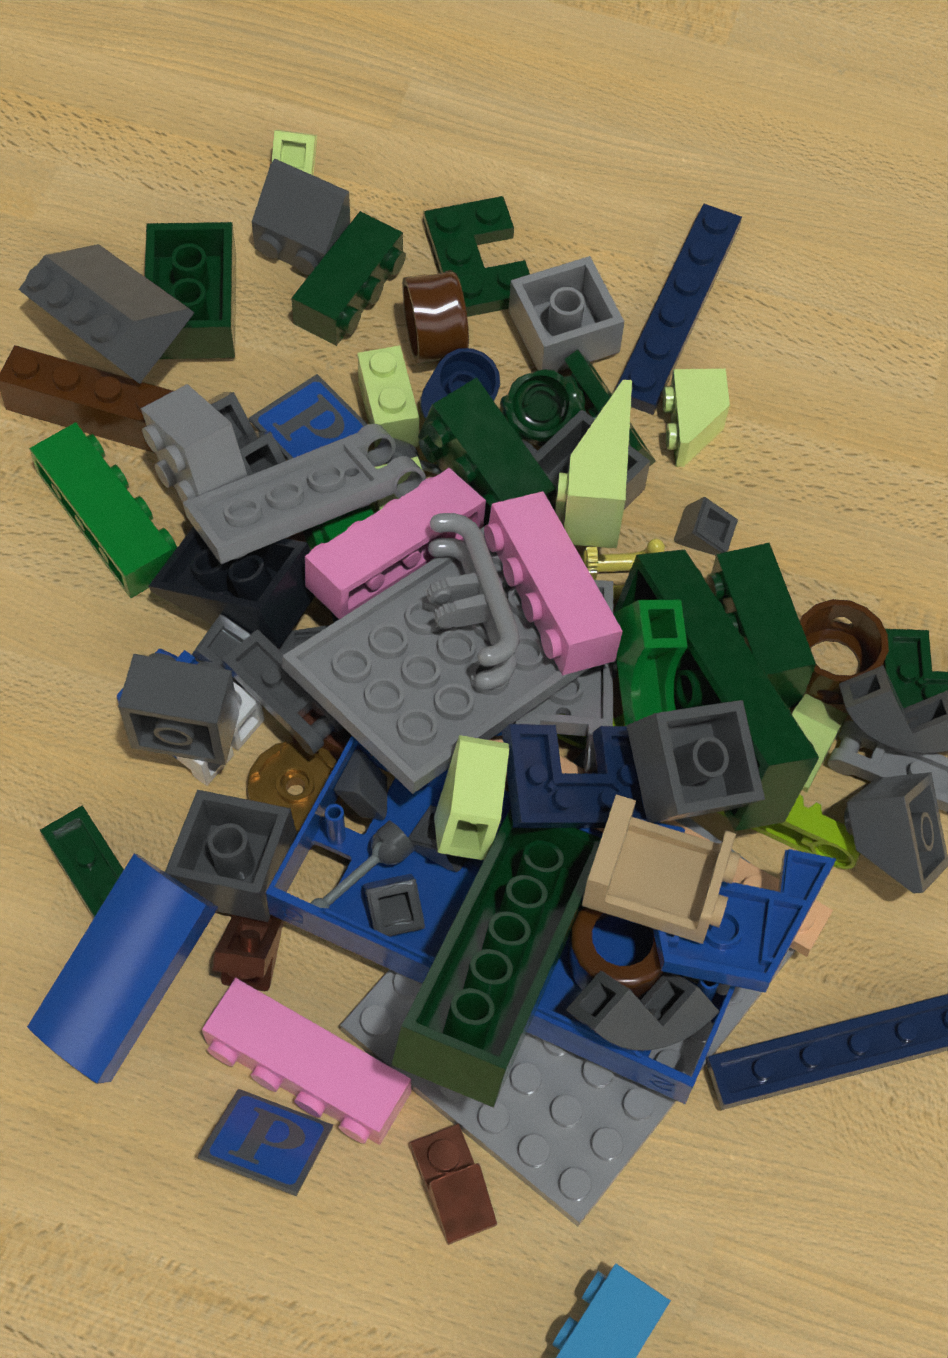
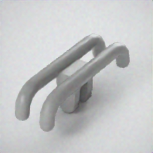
M456 513L436 514L430 520V527L433 531L437 533L454 532L461 535L465 540L464 542L454 538H439L432 540L428 546L431 556L456 558L461 562L465 571V575L448 577L444 580L440 579L430 583V586L427 587L426 594L429 602L432 605H441L440 607L438 606V609L435 610L436 613H434L437 626L450 629L451 627L456 628L484 623L492 646L482 648L478 652L477 658L481 665L494 667L490 670L479 672L475 678V685L481 690L499 687L512 677L516 668L515 652L520 641L517 624L484 536L477 524L468 517Z

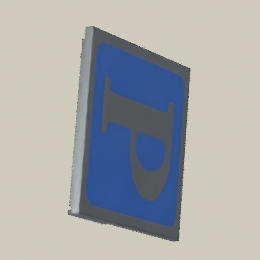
M318 374L248 418L258 431H270L283 456L287 460L358 433L361 428L368 425Z
M238 1089L200 1151L198 1159L297 1196L331 1133L333 1124Z

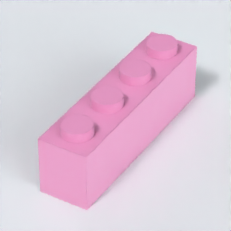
M450 468L435 477L427 478L411 492L399 499L389 501L375 514L363 521L353 523L339 536L327 543H321L314 547L305 556V587L338 619H341L436 558L431 556L428 551L429 543L432 540L439 538L464 540L461 535L454 532L437 533L433 531L430 527V520L434 515L440 513L460 514L468 517L481 529L484 526L486 500Z
M542 491L493 503L489 524L484 527L486 544L491 552L497 553L502 562L507 584L510 587L516 588L521 598L522 609L526 619L530 623L534 622L541 635V643L546 656L549 659H554L562 676L614 662L623 631L545 493Z
M237 978L234 979L202 1028L206 1044L209 1045L207 1051L214 1058L228 1066H233L236 1061L253 1071L250 1076L263 1087L273 1092H277L279 1087L296 1096L294 1102L301 1109L318 1118L323 1113L341 1122L339 1129L344 1134L363 1144L366 1143L367 1139L372 1140L378 1145L382 1143L411 1094V1078Z

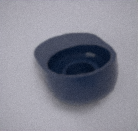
M461 348L446 354L438 363L422 391L420 408L424 419H426L433 403L476 377L494 401L500 387V374L494 361L484 352L472 348Z

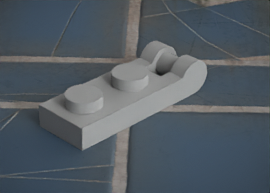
M845 721L839 733L841 744L839 748H835L832 751L828 761V765L832 770L843 775H856L871 782L876 778L932 772L938 808L948 812V757L938 753H917L899 750L873 739L858 727L854 721ZM865 747L872 750L871 759L858 754L859 748Z

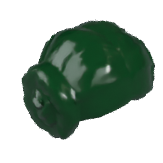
M550 369L538 370L518 377L512 383L508 395L503 396L500 401L503 415L520 439L539 447L544 446L581 410L585 411L583 392L578 388L576 380L572 376L563 377L555 370Z

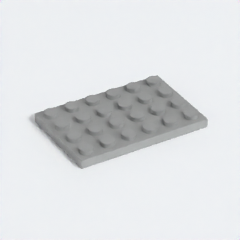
M483 527V528H481L480 530H481V532H482V534H483V536H484V527ZM489 550L517 624L520 640L515 652L516 668L512 677L504 685L490 690H481L475 685V678L479 672L490 670L494 667L481 665L477 658L478 652L482 648L492 646L484 623L456 628L451 627L450 629L437 626L434 613H436L435 610L438 609V606L440 607L441 605H432L428 600L426 590L430 583L440 579L444 580L448 577L465 575L463 565L458 559L453 557L434 558L282 656V668L412 794L449 769L459 735L485 740L491 739L509 724L521 718L588 670L585 669L562 676L554 659H549L546 656L541 643V635L534 622L530 623L526 619L522 609L521 598L516 588L510 587L507 584L503 573V564L496 552Z

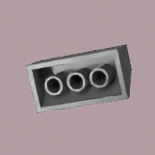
M99 244L44 255L40 262L29 271L26 280L18 289L139 384L194 314L188 307Z

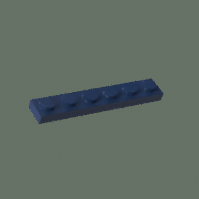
M703 203L617 385L618 387L622 380H632V408L654 415L663 395V388L667 386L672 376L673 370L678 363L737 235L742 216Z
M948 994L708 1056L706 1065L720 1109L733 1108L948 1051Z

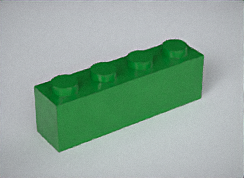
M75 422L30 447L36 472L128 596L133 598L148 589L149 584L176 550L177 546L170 533L164 527L158 530L152 523L153 515L141 496L133 498L127 490L129 484L121 469L116 464L110 467L104 460L106 455L98 439L93 434L86 436Z

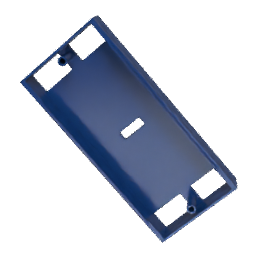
M351 736L266 891L269 914L423 984L484 860L468 858L458 872L448 870L416 851L411 853L404 861L394 865H385L379 862L329 906V909L320 908L287 893L312 845L321 846L351 860L339 882L340 884L372 855V837L387 821L390 820L395 823L409 837L430 805L438 806L448 769L413 794L395 777L387 792V814L385 819H373L365 834H360L345 827L344 810L340 805L335 804L339 795L334 791V788L355 749L361 750L378 768L389 772L363 745ZM504 790L501 821L496 836L511 808L509 792ZM576 828L599 838H602L603 835L602 832L593 828ZM412 874L417 883L425 928L393 936H387L374 930L363 884ZM607 917L595 923L592 930V942L597 953L607 962L617 966H631L641 962L650 953L653 946V935L641 924L619 917ZM568 938L527 1032L686 1104L735 990V986L730 985L727 994L720 995L716 993L719 983L699 979L698 984L691 982L699 987L719 1010V1013L710 1021L713 1027L692 1076H689L649 1058L652 1050H631L610 1043L566 1011L583 991L576 984L568 967Z

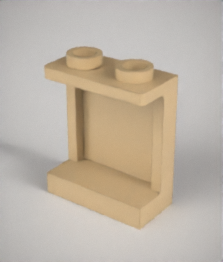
M616 794L587 880L582 906L703 944L709 925L719 928L724 915L728 897L719 895L722 881L732 884L741 854L731 851L736 833L726 830L722 843H715L634 818L632 815L636 800Z

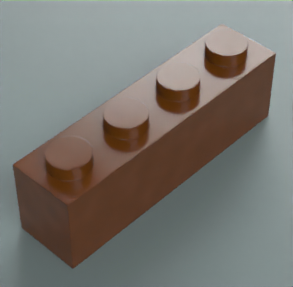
M14 345L0 372V392L6 410L63 427H68L76 422L84 433L93 434L94 436L149 452L153 451L143 436L142 428L146 427L141 408L173 392V390L145 382L139 384L131 378Z

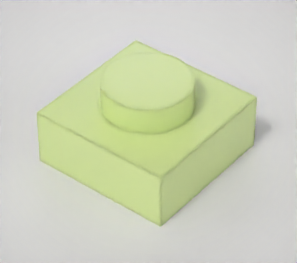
M275 130L272 162L274 159H277L314 176L317 135Z

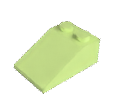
M622 380L571 453L569 472L559 473L555 513L574 545L617 548L626 500L632 380Z

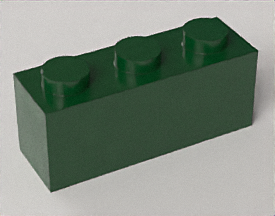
M360 211L291 298L293 324L337 346L346 333L351 334L356 329L361 313L368 304H374L379 299L384 283L390 275H396L401 270L406 258V253L403 251V232Z

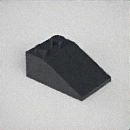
M193 526L148 587L153 594L212 625L221 614L250 634L258 629L274 646L280 648L315 597L305 587V556L311 552V549L307 542L284 538L247 553L242 558L233 559L221 564Z

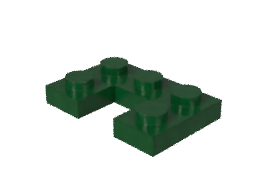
M499 196L423 211V222L439 273L451 270L457 274L464 295L467 317L509 309L511 280L530 275L526 261L485 268L477 246L514 237V226L504 197Z
M885 629L888 634L889 651L882 666H884L903 708L948 690V672L932 671L929 630Z

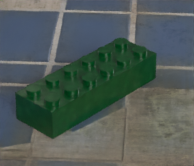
M686 550L636 555L613 613L637 600H681L687 649L681 656L675 673V709L680 710L743 700L765 800L723 811L735 831L785 822L819 759L813 744L807 739L791 714L789 707L783 702L765 670L761 668L743 636L739 634L721 602L717 600L703 578L701 571L695 566Z
M510 808L401 1026L391 1065L494 1108L569 938L578 911L582 908L587 880L601 838L576 828H513Z

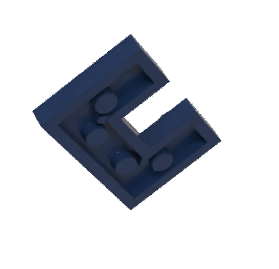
M509 724L502 730L503 743H508L507 779L513 828H605L616 794L636 800L632 817L647 820L627 726H600L592 732L598 774L562 773L556 725Z

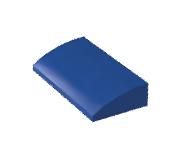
M134 853L27 1027L57 1055L95 1083L111 1082L212 919L218 906L140 855Z

